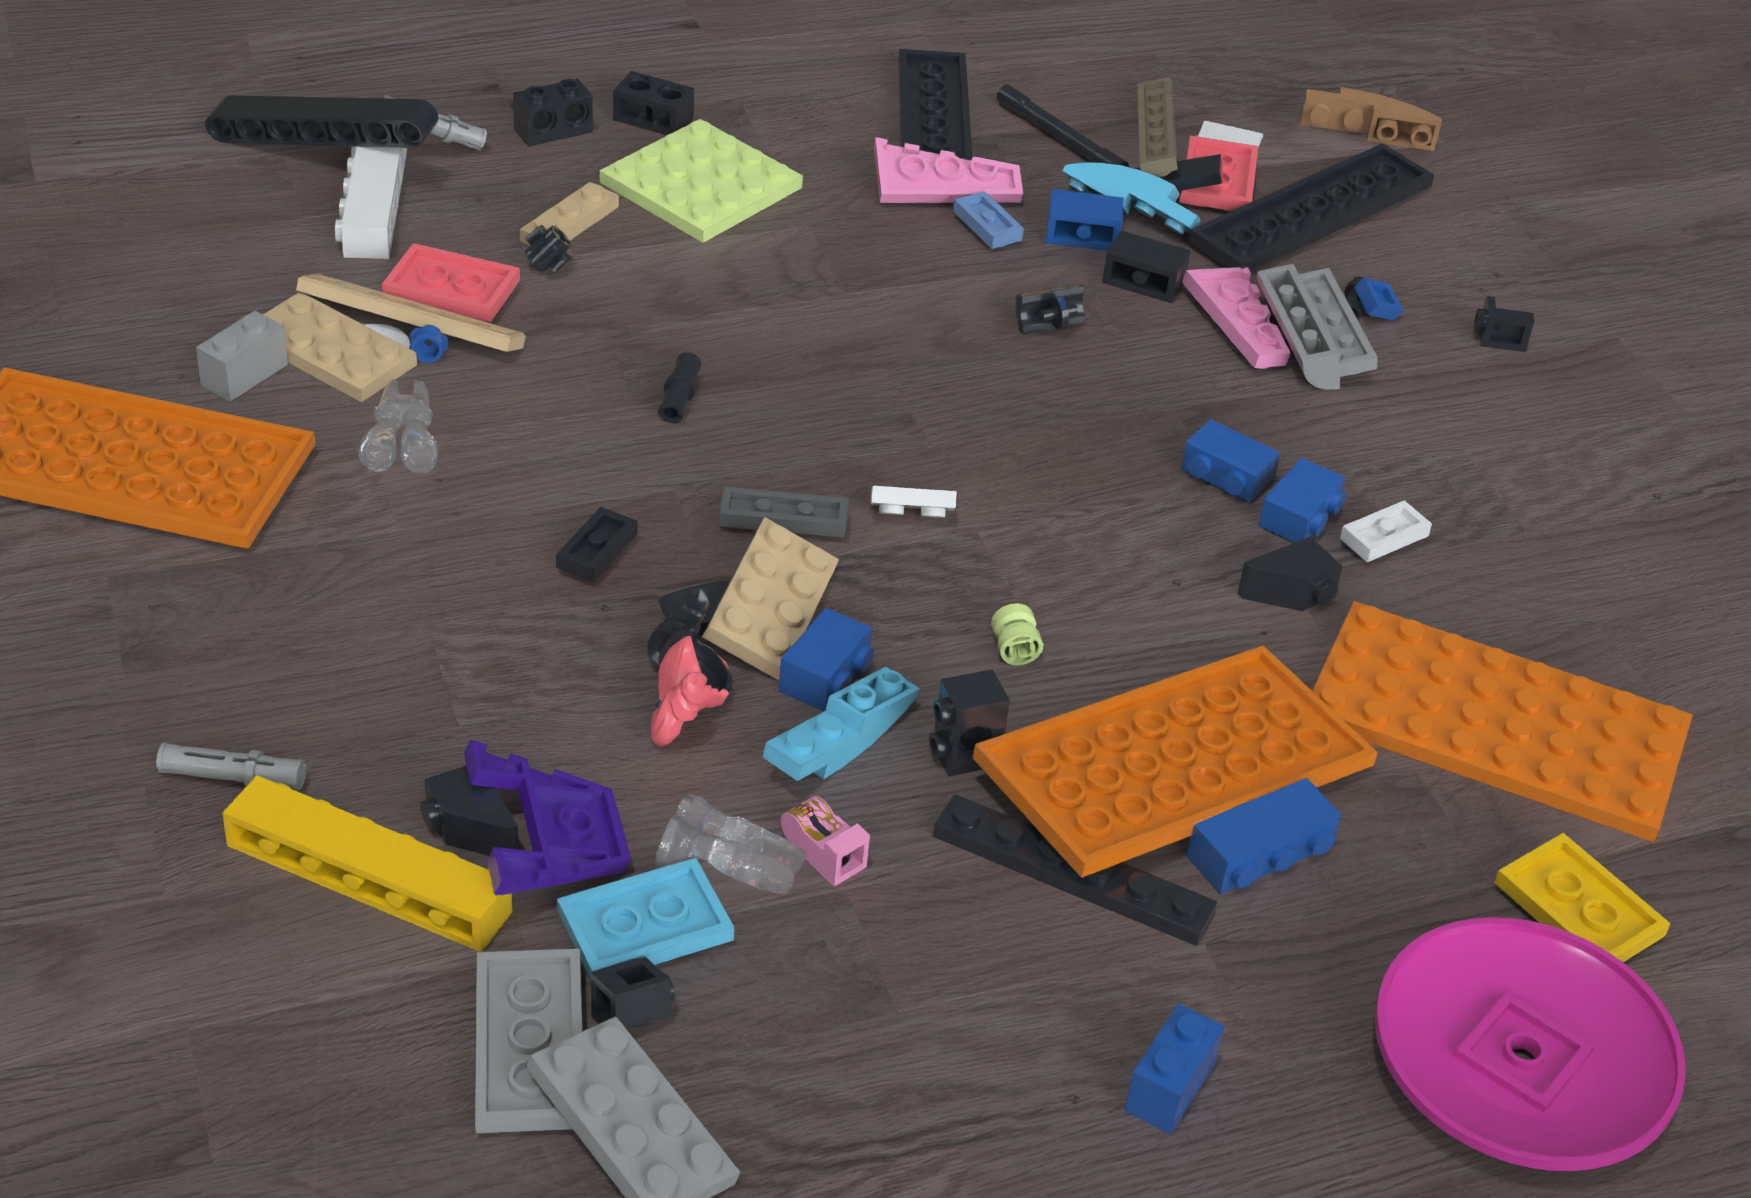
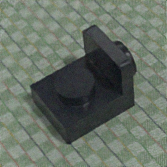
M1487 296L1484 308L1477 309L1474 320V330L1479 331L1481 346L1526 352L1534 325V313L1496 308L1495 297Z

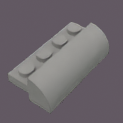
M1294 264L1257 271L1260 289L1305 378L1310 384L1325 390L1340 389V377L1377 369L1378 357L1329 268L1298 274Z

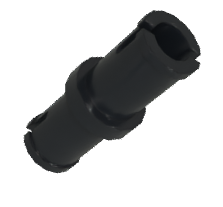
M684 352L679 354L673 373L665 380V394L659 406L658 414L662 420L668 423H678L682 420L687 402L695 394V379L700 370L701 361L693 353Z

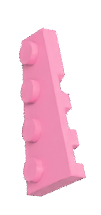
M875 137L874 152L880 203H954V199L983 191L997 203H1021L1023 188L1019 165L979 157L966 160L958 158L954 152L941 150L940 154L920 151V146L905 143V147L887 144V139Z
M1237 267L1186 270L1182 281L1184 286L1254 368L1266 369L1268 367L1287 365L1291 353L1277 325L1270 323L1271 313L1267 305H1261L1259 301L1260 291L1256 284L1250 283L1251 272L1248 267L1244 269Z

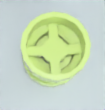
M1019 603L1006 605L996 611L992 617L991 626L998 640L1000 655L1006 663L1011 665L1030 663L1038 658L1043 651V642L1039 631L1036 629L1037 623L1034 614L1027 605Z

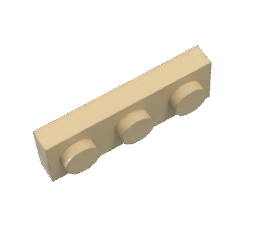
M589 182L520 228V242L530 246L525 238L541 225L546 230L554 225L569 240H572L618 208L619 195L598 184Z

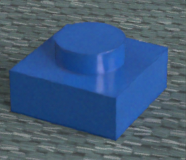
M1363 278L1354 287L1361 300V307L1368 315L1394 321L1403 312L1389 283Z

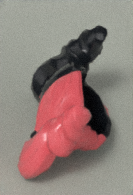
M699 585L695 590H688L683 600L676 602L674 608L669 612V618L655 627L647 643L648 657L653 665L659 669V701L656 705L657 709L652 713L650 724V737L654 744L659 747L670 744L674 738L679 736L683 722L694 720L698 711L703 708H713L722 705L732 689L733 677L727 662L714 649L703 644L698 639V632L701 628L700 622L703 620L709 607L708 598L710 590L703 585Z

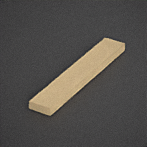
M322 274L298 277L296 291L420 327L433 325L438 327L441 333L506 352L524 348L526 335L523 332Z

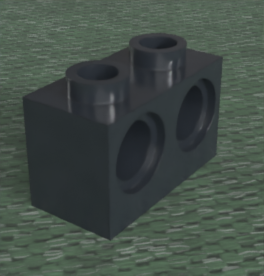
M631 71L613 90L614 121L668 135L687 126L694 118V88Z
M578 78L563 79L559 83L531 86L526 90L513 92L514 130L528 147L593 132V95Z

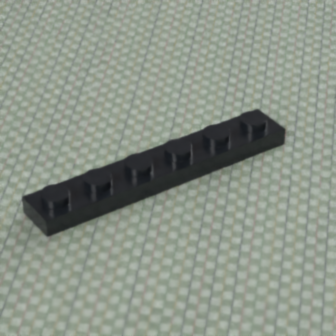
M956 794L953 795L934 824V838L1195 946H1198L1215 913L1216 900L1123 862L1081 878L1036 827Z

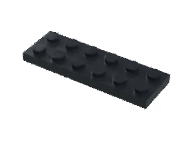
M899 49L900 147H905V143L920 146V151L940 154L941 150L954 152L958 158L972 160L966 53Z

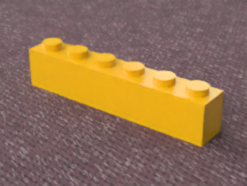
M256 775L222 813L228 847L478 952H483L512 913V893L494 895L489 869L461 859L452 852L442 851L417 841L410 835L400 834L380 826L366 817H358L336 808L327 801L317 800L292 790L283 783H275Z

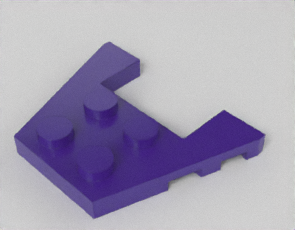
M473 740L469 741L464 752V758L470 785L517 790L520 795L532 851L493 848L487 863L494 895H506L625 872L631 857L611 788L554 769L552 775L530 768L526 758L510 753L508 759H504L485 752L487 744Z

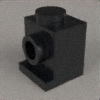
M647 957L591 972V1017L598 1024L617 1017L625 1028L642 1027L650 1021L671 1015V1002H673L675 995L673 983L670 977L663 973Z

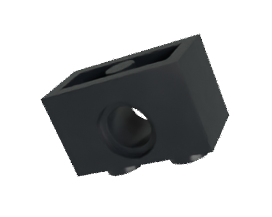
M993 669L944 678L940 681L939 697L933 702V712L936 721L934 732H931L929 735V746L932 756L935 760L940 759L948 777L983 770L973 759L975 744L1005 734L1010 700Z

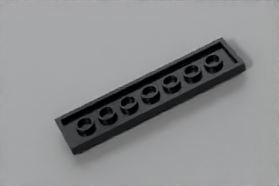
M1382 143L1191 229L1188 242L1227 268L1239 267L1244 269L1248 267L1251 272L1431 187L1434 174Z

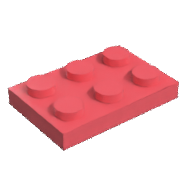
M1190 135L1186 160L1221 154L1223 163L1222 183L1181 190L1179 203L1189 204L1196 208L1211 207L1223 209L1226 212H1231L1251 203L1259 146Z
M413 243L382 283V292L481 321L491 322L519 283L520 268Z

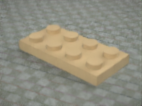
M298 292L263 314L284 325L289 364L360 402L365 401L417 366V356L413 350L302 292Z
M764 517L702 637L779 680L781 658L807 629L839 559Z

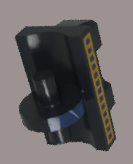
M1078 283L1016 295L1015 305L1019 331L1029 333L1051 328L1059 330L1065 329L1068 325L1084 323V286Z

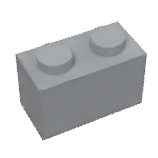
M257 311L251 312L196 347L201 387L229 402L288 365L284 325Z

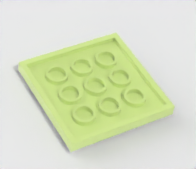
M699 119L601 169L600 183L704 243L801 189L803 175L741 142L734 136L712 126L709 122Z

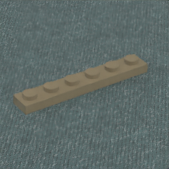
M1171 77L1137 84L1141 171L1157 177H1163L1171 173V171L1178 170Z

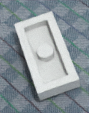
M872 486L870 506H879L880 514L904 515V508L921 509L920 516L945 518L946 511H953L956 508L957 491Z
M1404 500L1344 525L1340 539L1366 562H1369L1428 537L1432 523Z

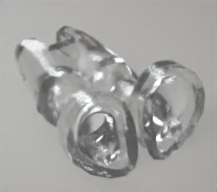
M390 380L384 389L378 407L373 411L376 425L364 435L360 442L359 460L366 468L376 472L386 471L393 466L397 452V429L403 425L405 428L400 442V454L403 464L411 472L427 473L437 464L439 454L436 440L426 430L434 417L430 410V397L427 385L423 381H415L412 395H400L399 380Z
M687 792L679 803L676 815L671 817L663 834L655 859V867L659 869L682 862L685 858L689 857L698 858L709 862L722 874L752 887L771 893L787 894L794 883V873L798 872L804 864L805 852L787 839L747 819L730 817L711 806L703 797Z

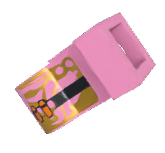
M813 796L781 815V827L789 843L833 887L867 867L870 834L858 823L850 827L838 815L836 816L828 803L821 797ZM847 856L849 862L841 866L842 857Z

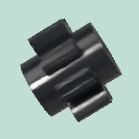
M541 225L525 238L530 244L525 250L527 258L536 268L543 272L549 267L555 272L571 259V256L566 251L572 247V244L568 237L554 225L547 230Z

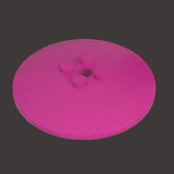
M1487 917L1467 919L1437 927L1412 941L1397 955L1383 978L1376 1000L1375 1031L1379 1049L1391 1076L1404 1095L1425 1117L1451 1137L1479 1152L1508 1163L1550 1171H1579L1605 1167L1626 1160L1644 1150L1661 1135L1673 1118L1683 1094L1686 1079L1683 1045L1669 1012L1658 996L1638 974L1611 953L1580 936L1550 925L1522 919ZM1525 1049L1535 1059H1522L1515 1055L1512 1050Z

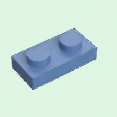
M985 191L954 199L953 212L991 249L1022 241L1024 228Z

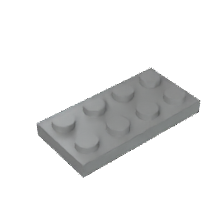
M580 949L477 952L476 1133L572 1129L526 1067L531 1054L582 1032Z
M617 1017L530 1055L526 1069L625 1198H711L736 1184L740 1175L739 1169Z

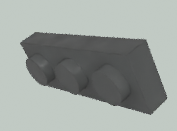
M724 486L719 513V526L757 530L764 517L792 533L845 538L849 498Z

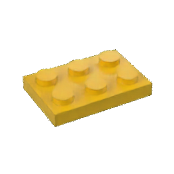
M1565 833L1558 835L1500 869L1494 882L1539 923L1580 936L1603 948L1622 962L1627 961L1665 937L1671 924Z

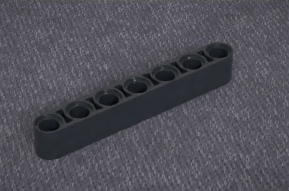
M230 95L226 96L207 117L205 127L214 139L224 143L416 148L424 142L436 126L439 117L436 109L429 102L421 99Z

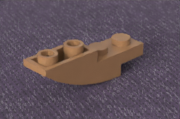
M1340 87L1339 93L1307 89L1300 118V125L1367 134V142L1431 151L1435 150L1442 123V118L1414 105L1383 95Z

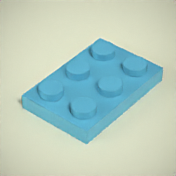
M697 858L557 898V912L575 949H580V959L590 980L591 972L642 957H647L656 965L734 940V926Z

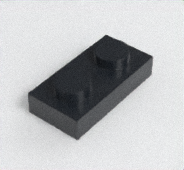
M600 507L556 554V568L594 582L637 535L638 521Z

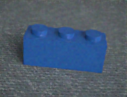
M1305 778L1194 824L1186 857L1219 894H1223L1237 887L1244 888L1256 879L1274 871H1284L1295 862L1309 856L1321 855L1327 852L1335 843L1342 814L1308 778Z

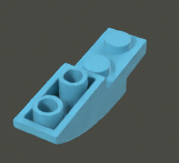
M1106 163L1067 164L1062 170L1068 180H1070L1067 185L1076 192L1087 193L1089 191L1097 195L1123 197V212L1126 214L1129 213L1136 202L1134 207L1150 218L1157 214L1166 219L1164 225L1177 234L1183 235L1185 231L1190 233L1191 229L1202 225L1196 214L1175 203L1180 196L1175 185L1141 170Z
M884 667L830 695L826 711L767 741L763 758L797 781L811 773H815L822 779H825L843 768L879 739L919 695L920 688L904 679L900 673Z

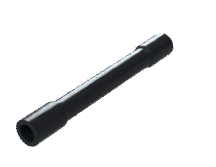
M1006 84L999 89L997 101L1015 114L1025 117L1092 163H1106L1129 167L1127 161L1107 148L1100 147L1033 103L1029 97L1011 85Z

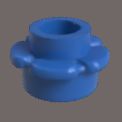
M433 325L415 328L409 336V340L412 343L410 349L416 352L417 359L421 362L432 363L437 361L443 355V351H446L448 348L446 335L441 334L440 329ZM425 340H431L432 344L426 343Z

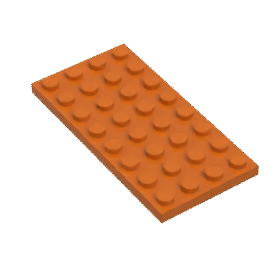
M5 367L0 371V496L249 549L315 446L314 432Z
M1353 601L1313 688V692L1367 743L1651 842H1655L1660 830L1693 714L1678 710L1673 706L1663 705L1628 691H1622L1592 681L1586 677L1577 676L1547 666L1544 663L1535 662L1505 652L1502 649L1490 647L1463 638L1460 635L1448 633L1416 620L1407 619Z
M1260 646L975 744L973 759L1082 878L1192 836L1194 824L1302 779L1308 778L1317 788L1372 767L1378 752L1265 646Z

